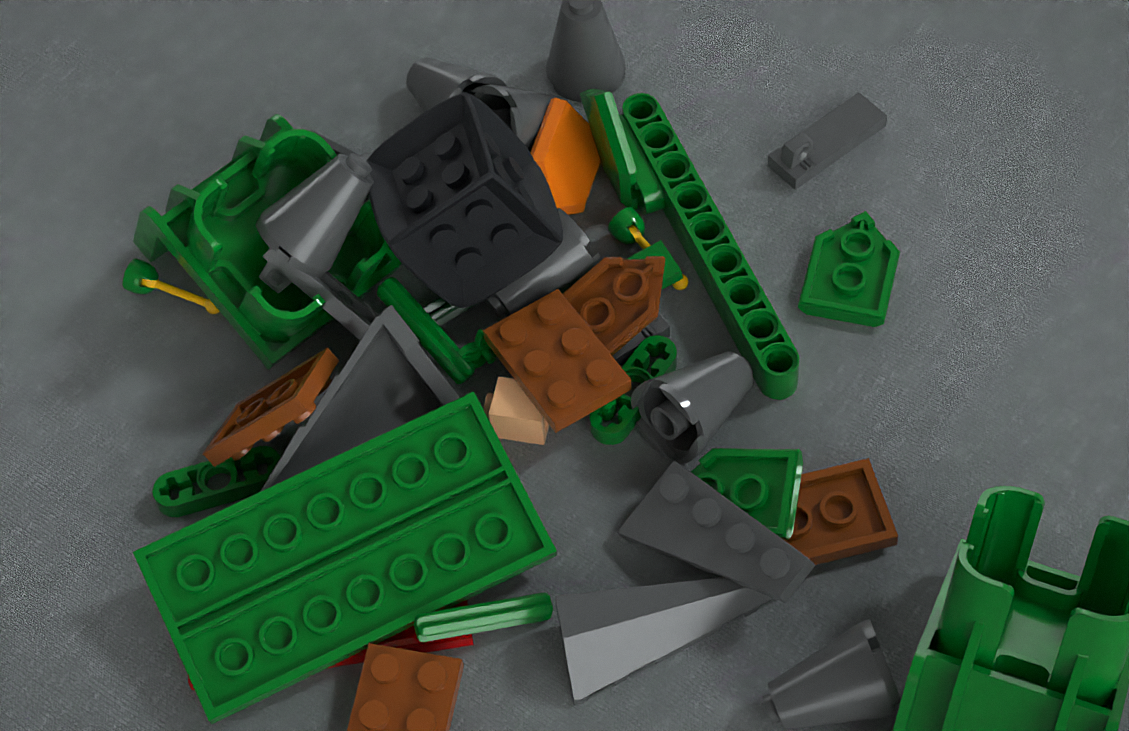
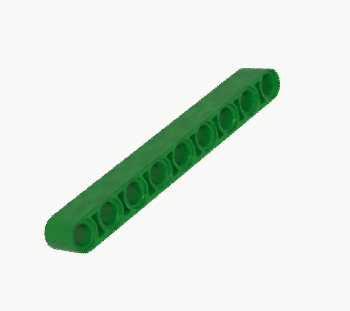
M636 93L627 97L623 102L622 114L661 184L666 202V207L663 211L741 356L750 363L753 378L760 391L770 399H787L794 394L798 385L800 358L794 344L658 101L646 93ZM773 370H783L785 372L779 373L774 372Z

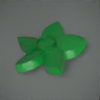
M481 329L476 334L475 342L464 345L457 352L462 359L472 362L476 369L481 367L486 361L488 364H492L496 360L495 357H497L486 343L483 330Z

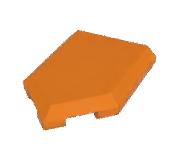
M552 98L530 153L548 182L557 209L560 208L568 215L584 212L601 164V159L589 123L566 100Z

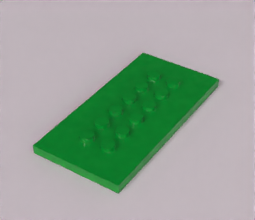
M473 391L135 550L133 554L208 721L212 725L367 649L369 643L378 644L414 626L415 617L418 614L449 609L557 556V550Z

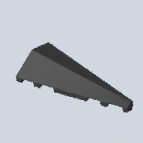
M725 577L555 596L574 705L582 704L588 700L589 695L611 683L616 686L627 680V676L649 663L654 661L657 664L720 631L721 626L743 614L745 617L756 612L760 605L773 598L736 584Z

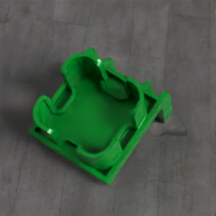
M274 114L267 119L260 140L246 135L240 138L232 160L196 187L189 189L177 184L171 188L164 215L161 216L151 206H147L140 211L133 238L134 244L150 263L169 250L268 370L335 319L323 309L326 302L320 294L315 295L311 299L293 282L278 294L259 278L268 262L263 256L270 248L260 236L255 225L261 213L337 156L335 151L321 136L309 130L294 129L280 114ZM370 199L363 203L332 268L328 270L331 275L360 299L396 272L402 265L380 233Z
M995 486L985 490L976 505L967 540L960 539L915 652L893 731H1118L1129 688V521L1110 515L1100 518L1082 574L1078 576L1028 560L1045 506V500L1042 495L1016 486Z

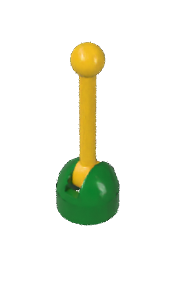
M632 207L622 209L610 221L608 231L619 242L623 244H634L637 242L642 249L651 246L643 237L645 223ZM682 274L683 279L672 284L676 290H684L688 286L689 281L686 275Z
M135 258L125 270L122 281L124 290L146 295L157 288L201 305L210 314H218L220 312L210 299L160 281L156 268L146 261Z

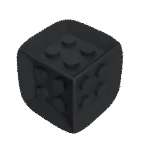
M464 92L452 96L427 110L385 140L366 161L372 168L370 175L374 180L368 195L381 235L398 260L428 288L451 305L465 308L491 297L545 261L563 241V228L559 212L541 168L534 161L530 151L517 135L488 106L469 93Z

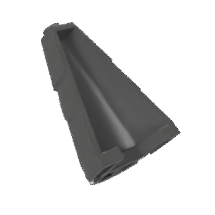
M392 305L387 307L382 314L375 317L340 374L334 376L306 425L299 426L260 492L460 398L417 343L419 339Z

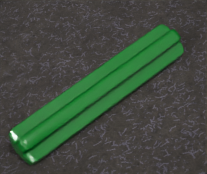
M390 277L380 284L377 288V296L387 307L390 305L394 307L419 339L420 344L457 384H461L469 379L475 372V365L459 356L457 352L460 348L395 277Z
M548 593L524 595L418 614L415 617L414 629L418 641L429 642L546 621L552 616L553 605Z

